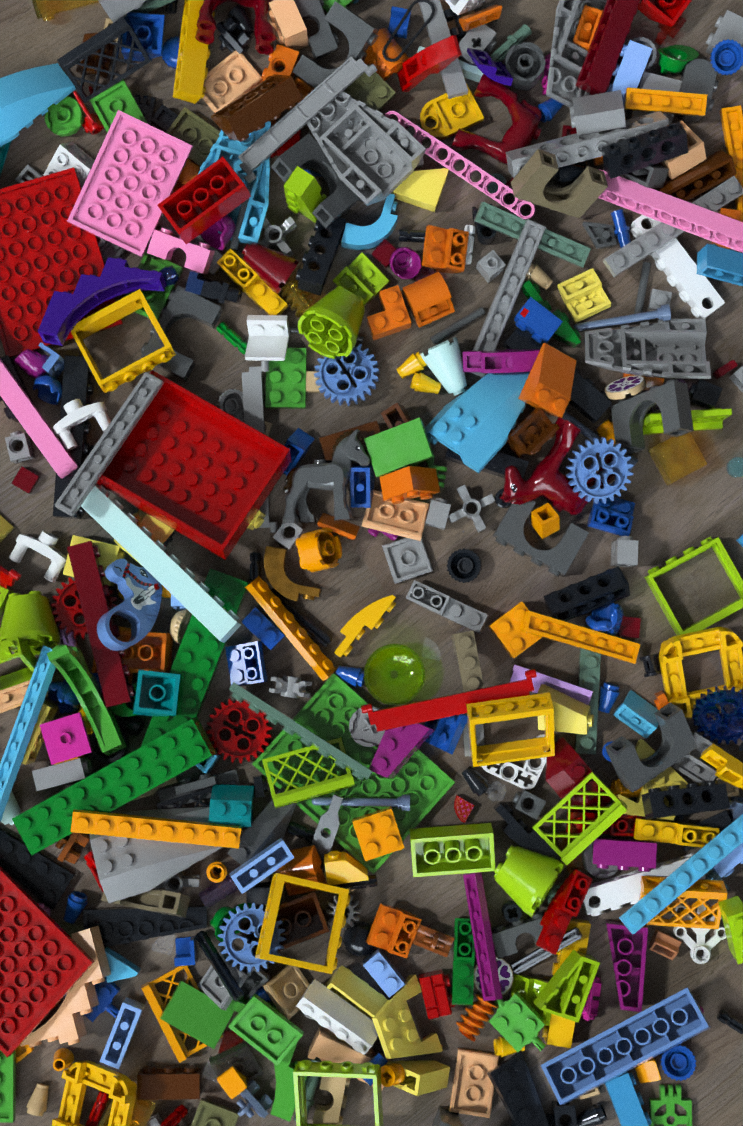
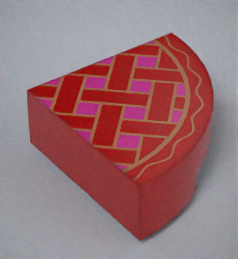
M456 795L454 800L455 813L465 823L475 805Z

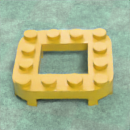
M715 627L673 636L663 641L659 651V662L664 692L668 702L682 709L687 718L699 712L727 706L731 708L740 706L739 703L743 700V643L741 639L729 628ZM719 649L725 685L687 692L682 666L683 657Z
M89 1060L75 1062L67 1070L63 1071L61 1078L65 1079L66 1082L59 1116L52 1119V1126H84L79 1121L87 1085L109 1094L108 1098L113 1099L108 1126L131 1125L137 1085L129 1077Z

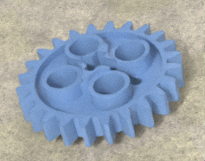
M362 344L358 345L357 348L354 347L347 357L336 356L335 359L323 356L324 359H317L320 365H316L315 370L319 372L314 373V377L320 379L315 381L317 386H321L319 388L320 393L325 392V399L331 396L332 403L338 400L341 406L343 401H346L347 405L350 406L353 400L357 405L358 398L365 401V394L372 395L370 388L376 389V385L373 382H379V378L376 376L380 374L379 369L376 368L378 363L373 361L375 359L374 354L369 355L368 348L363 350ZM349 357L355 359L352 363L345 362ZM337 360H340L346 372L350 373L351 379L357 385L356 388L353 387L348 376L343 373L341 366L336 362ZM332 368L338 369L335 374L328 373ZM359 373H364L365 377L362 379H357L356 375H358ZM342 384L349 385L345 390L339 389Z
M593 437L592 444L589 440H585V447L578 444L580 451H572L575 458H568L572 465L566 466L567 469L571 470V473L566 474V477L572 478L568 484L570 486L575 485L572 491L574 493L579 492L578 497L581 499L586 495L585 501L590 502L593 498V503L598 504L599 499L604 504H606L607 498L614 501V494L621 497L619 490H627L624 484L631 483L627 476L633 475L632 472L628 471L629 468L633 467V464L627 463L631 456H624L627 450L625 448L620 449V443L614 445V440L609 439L606 443V438L604 437L601 438L600 442L596 437ZM612 454V461L605 464V456ZM591 457L592 464L589 467H585V459ZM599 466L603 468V470L600 471V475L596 473V471L599 470ZM610 474H614V482L608 484L607 477ZM594 477L595 484L592 487H587L588 479Z
M247 903L244 904V910L237 906L236 914L230 911L229 915L231 918L223 919L227 925L219 927L224 931V934L218 935V937L223 938V942H220L218 946H225L221 954L228 953L229 956L226 958V962L234 960L232 967L240 964V971H243L245 966H247L248 973L252 972L253 967L259 972L261 969L260 965L267 969L268 961L255 958L253 952L254 947L258 945V941L250 943V938L235 934V930L245 934L255 932L254 936L260 937V928L265 914L264 904H261L259 909H257L255 903H252L251 909ZM243 918L250 920L251 925L248 930H244L241 927ZM283 921L275 923L269 954L281 956L277 950L285 948L280 944V941L286 940L285 937H281V933L285 932L286 929H279ZM237 938L242 939L244 942L242 950H237L234 947V942Z

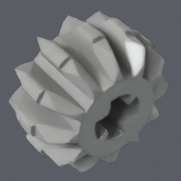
M337 895L333 897L336 903L328 902L331 909H327L326 914H333L328 918L329 922L334 920L338 901ZM350 895V903L346 907L349 910H347V915H345L346 923L348 922L351 927L354 926L352 919L359 921V916L356 914L361 913V908H354L359 904V901L356 900L351 903L353 895Z

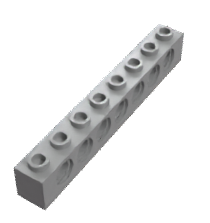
M661 111L625 120L626 127L582 135L575 133L506 152L508 171L514 178L538 149L555 154L558 168L601 157V148L647 133L650 130L669 125V120Z

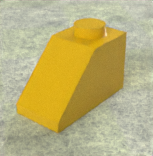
M331 851L328 854H324L327 885L369 880L367 868L346 852Z

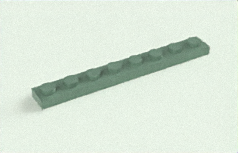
M233 682L229 688L230 692L233 693L231 695L232 698L240 703L242 701L250 704L248 708L257 714L261 711L267 715L265 719L276 725L278 722L284 726L282 730L293 736L295 733L301 737L300 741L306 746L310 747L313 745L318 748L317 752L323 757L328 758L330 756L336 760L334 763L344 770L346 767L353 771L352 775L362 781L364 778L368 780L373 771Z

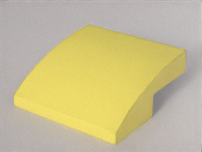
M593 268L557 285L559 293L575 324L611 307V302L604 292L602 283Z

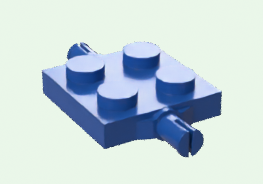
M104 977V982L94 985L99 1005L92 1007L93 1012L84 1014L91 1022L105 1010L114 1018L119 1013V1010L111 1003L120 988L113 982L107 983L106 977Z

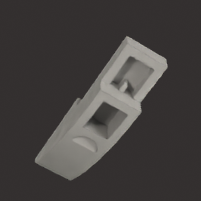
M416 580L413 581L406 596V599L479 634L489 615Z

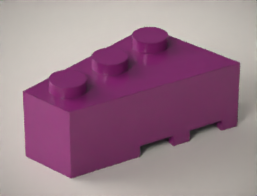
M420 723L385 730L369 770L386 778L393 779L409 761V758L435 730Z
M598 837L593 841L592 862L597 864V868L609 869V865L618 866L617 869L630 870V867H638V871L651 872V868L656 869L657 843L636 839Z

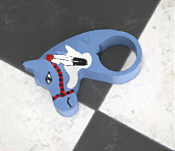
M117 559L106 567L105 576L109 581L118 585V590L123 595L124 601L101 616L97 624V634L105 647L113 651H122L142 640L152 629L160 609L162 584L144 567H137L125 559ZM112 615H119L124 619L127 618L131 623V638L129 642H122L111 633L109 621Z

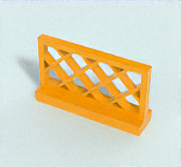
M641 876L639 900L666 877ZM699 879L677 897V900L669 904L645 925L719 929L721 919L719 902L726 900L728 894L724 881ZM688 898L698 899L692 905H689L685 900ZM709 899H718V902L711 907L706 903ZM682 903L686 909L677 913L674 908ZM703 904L707 909L698 914L694 909ZM669 911L675 915L671 919H664L662 917ZM690 912L695 916L691 920H684L682 918ZM711 913L715 917L714 922L703 920V918Z
M178 966L141 986L179 1063L207 1046L197 1041L194 1048L187 1050L184 1043L188 1034L160 1019L166 1008L168 998L171 999L172 997L169 995L172 984H179V982L174 981L177 972L184 969L187 974L185 983L188 984L190 980L192 987L199 990L188 966ZM161 981L170 983L167 994L158 992L155 984ZM160 996L166 997L164 1002L162 1001ZM179 1033L184 1034L183 1040Z

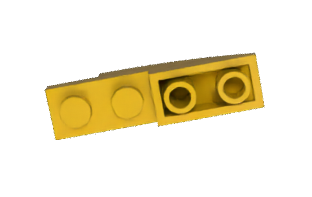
M231 248L216 262L239 288L268 315H281L289 307Z
M394 595L384 597L371 603L354 615L341 629L340 632L346 637L334 653L340 658L342 655L347 657L353 649L351 643L355 638L359 641L365 633L363 627L366 626L370 630L373 627L378 629L384 621L382 615L385 611L390 613L396 605L394 602L396 597Z
M714 743L702 752L700 758L717 769L715 776L743 789V763Z
M636 818L633 839L702 848L719 834V828L666 820Z

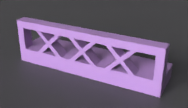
M514 664L510 682L526 679L525 671L531 669ZM536 672L537 677L532 678L534 691L531 692L538 693L541 684H544L586 705L590 703L593 694L591 690Z

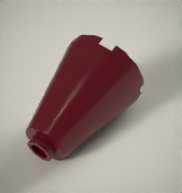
M253 242L252 245L247 243L242 251V254H244L243 260L276 294L280 292L299 263V260L256 242Z

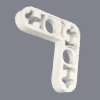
M540 734L536 738L545 737V734ZM547 757L540 758L541 764L536 768L530 765V759L525 760L523 767H519L511 762L503 763L499 769V774L495 773L497 768L493 766L489 769L486 768L487 765L481 767L494 776L520 788L530 790L535 787ZM506 766L513 767L514 775L508 778L503 775V769ZM518 770L522 771L520 775L523 777L531 775L532 783L524 786V781L519 778L515 782Z

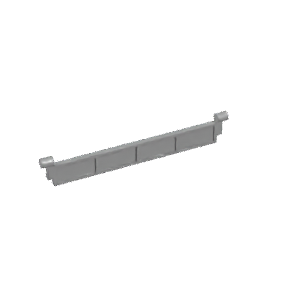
M352 56L238 156L242 161L239 166L247 174L244 177L245 181L250 184L257 177L253 171L364 72L368 77H371L377 71V68L373 64L368 67L361 59L355 61Z
M261 361V366L249 367V372H242L244 423L264 435L262 372H269V361ZM267 497L260 507V510L266 516L263 518L264 522L259 528H270V533L277 532V522H270L269 498Z

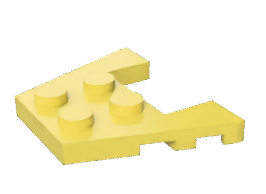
M638 740L635 750L639 759L648 758L655 753L644 740ZM669 767L642 786L636 802L620 794L616 796L627 805V811L624 814L645 817L641 795L648 793V789L660 788L661 791H667V787L679 785L680 789L686 788L688 783L672 767ZM664 797V804L668 807L669 801ZM675 816L655 819L673 821Z
M416 974L409 975L406 978L405 985L372 1018L386 1059L443 1051L437 1033H431L420 1040L407 1004L408 999L422 992Z

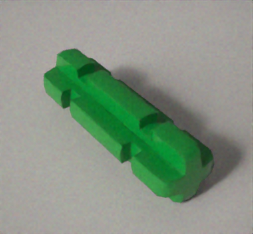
M221 322L216 328L217 331L224 335V338L235 348L238 347L242 354H245L247 342H243V339L236 332L229 329L225 322Z

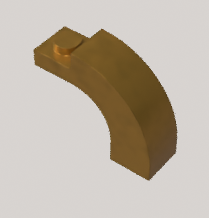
M266 546L264 568L269 582L277 592L296 602L299 600V594L303 595V599L308 600L320 597L321 589L297 585L287 577L285 572L286 549Z

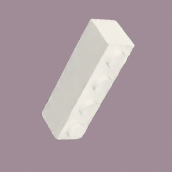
M316 979L308 986L296 1005L305 1015L312 1017L322 1027L333 1032L337 1038L344 1040L355 1051L363 1055L368 1052L378 1037L372 1019Z

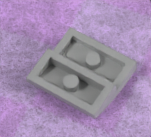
M695 730L692 735L697 748L674 763L673 767L700 785L705 786V782L715 780L717 769L700 758L702 752L713 743L730 754V752Z

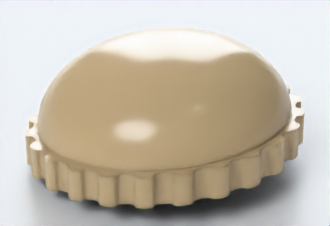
M187 609L177 612L170 623L171 637L177 643L182 642L192 613Z

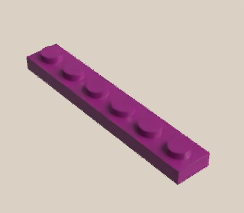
M482 872L463 875L483 1001L502 999V987L499 981L498 964L495 957V945L492 939L491 922L488 915V903L485 896Z

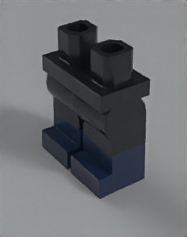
M190 271L185 291L211 299H218V302L223 304L229 303V301L240 302L243 290L234 288L233 282L208 280L203 278L204 274Z

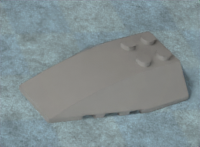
M559 0L555 16L546 96L567 107L573 106L572 98L589 96V93L575 86L588 51L572 43L584 5L604 10L607 0Z
M344 91L307 123L339 179L367 206L380 202L389 196L413 173L426 151V148L399 122L387 118L378 110L375 111L369 108L362 101L353 99Z
M706 319L658 320V323L649 324V321L641 322L640 326L629 327V325H623L621 329L612 330L610 327L586 331L585 363L616 372L644 377L711 379L710 361H706L705 351Z
M210 807L138 810L121 814L209 823ZM90 834V843L99 881L108 903L149 892L159 884L173 878L179 872L188 869L191 865L223 848Z

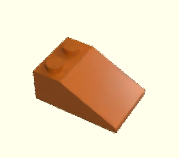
M543 343L518 399L535 408H541L544 413L550 416L562 418L571 398L577 360Z
M120 631L118 640L129 642L131 631ZM149 632L142 640L124 650L125 656L122 657L124 665H128L131 673H138L139 670L169 673L172 665L173 647L171 634Z

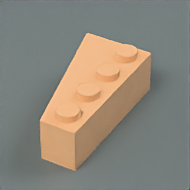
M320 1025L309 1046L307 1058L315 1060L318 1057L321 1061H331L332 1063L350 1061L363 1064L369 1062L377 1054L372 1052V1048L365 1055L355 1051L351 1045L337 1038L333 1032ZM357 1078L359 1081L366 1083L362 1078Z

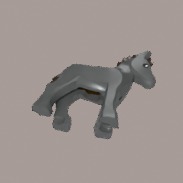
M360 430L344 432L343 435L336 439V445H333L331 463H326L325 459L314 460V464L302 465L290 470L284 480L286 484L283 487L284 493H288L285 496L286 507L283 523H299V517L300 523L315 522V516L310 512L307 505V495L311 488L333 490L334 520L354 519L346 501V485L350 478L351 463L356 461L361 466H368L370 464V457L366 454L361 443L363 438L360 437ZM296 507H298L299 517L296 514Z

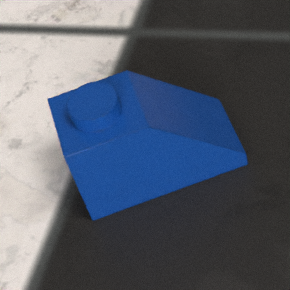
M300 428L287 439L284 445L290 449L291 462L284 471L286 476L291 469L298 467L315 440Z
M354 463L350 470L351 507L371 508L374 490V469L372 463L368 466Z

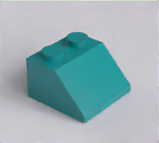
M139 670L137 673L133 714L176 716L180 674Z
M213 785L210 798L209 823L252 827L254 786Z

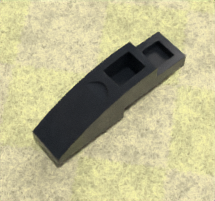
M499 802L493 807L507 822L501 829L517 844L528 850L562 861L561 857L533 828L528 832L525 831L528 827L521 819L516 821L513 818L512 814L514 812L507 804L502 806Z

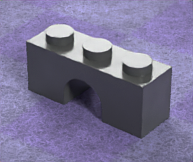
M294 0L302 19H312L318 25V33L308 38V44L314 59L317 60L336 52L339 40L336 33L332 34L330 29L332 24L324 19L327 14H324L322 6H324L323 0Z
M543 911L535 912L533 917L527 919L521 917L518 921L506 926L499 924L492 927V939L498 959L518 953L515 942L522 933L532 934L537 943L543 926L540 925L545 914Z

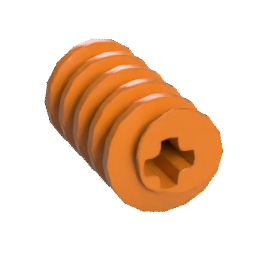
M476 993L474 996L478 1001H473V1008H465L468 1016L460 1015L464 1022L456 1021L459 1027L458 1030L474 1042L476 1040L474 1035L479 1036L481 1033L478 1028L484 1029L485 1027L483 1021L488 1022L490 1020L487 1014L493 1015L494 1010L492 1007L498 1008L492 1000L483 1001V995Z

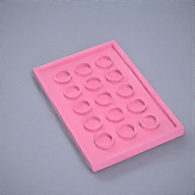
M118 110L67 222L135 255L143 257L163 214L157 205L172 194L193 146Z

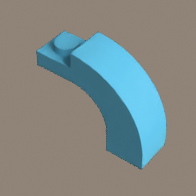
M390 194L386 197L382 214L375 223L368 226L346 223L341 247L351 250H367L378 246L384 239L387 240L394 231L398 221V215H394L398 204L395 201V194Z

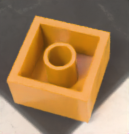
M522 601L488 625L511 658L517 657L542 638L541 636L521 631L525 613L529 611Z
M392 807L352 819L365 861L405 848Z

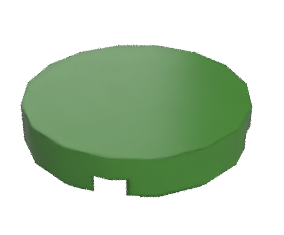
M67 96L57 105L52 104L47 108L48 112L45 114V122L54 134L67 137L77 133L82 127L84 111L72 97Z

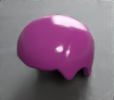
M409 247L397 248L389 260L393 273L404 280L414 278L419 274L422 267L420 256Z

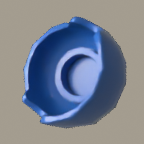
M48 375L39 376L35 379L33 390L38 389V398L46 403L57 405L62 398V384L55 377Z

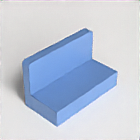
M40 342L38 346L50 355L42 368L49 375L58 379L64 370V359Z

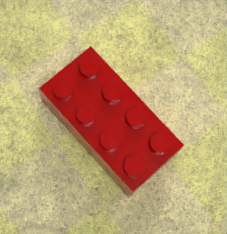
M221 157L157 206L187 245L249 199L251 194L226 159Z

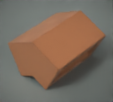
M656 929L650 941L649 950L673 960L679 953V947L682 942Z

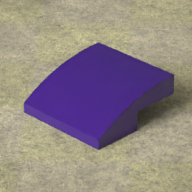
M472 48L467 49V53L483 74L503 85H512L513 77L502 62L493 61L486 51Z

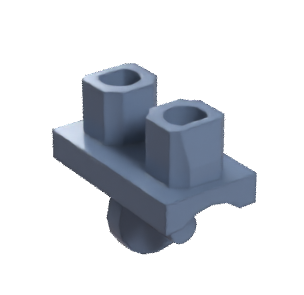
M253 1079L247 1082V1088L240 1093L247 1103H244L241 1098L236 1102L240 1107L237 1114L240 1117L246 1114L251 1118L254 1115L250 1109L252 1107L260 1117L265 1118L268 1115L267 1110L273 1104V1101L266 1094L258 1101L253 1097L260 1089V1086Z

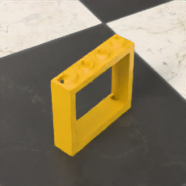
M140 289L79 321L71 330L80 351L104 393L116 390L121 384L133 381L136 376L151 371L155 366L162 362H168L176 355ZM143 307L164 347L103 378L83 339Z
M550 692L466 704L473 767L555 756L554 707ZM544 715L545 737L477 746L475 728L477 724Z
M274 873L255 958L332 974L333 970L337 967V949L340 948L342 943L340 933L341 928H344L346 923L344 913L350 903L349 889ZM284 882L339 894L324 966L269 954Z

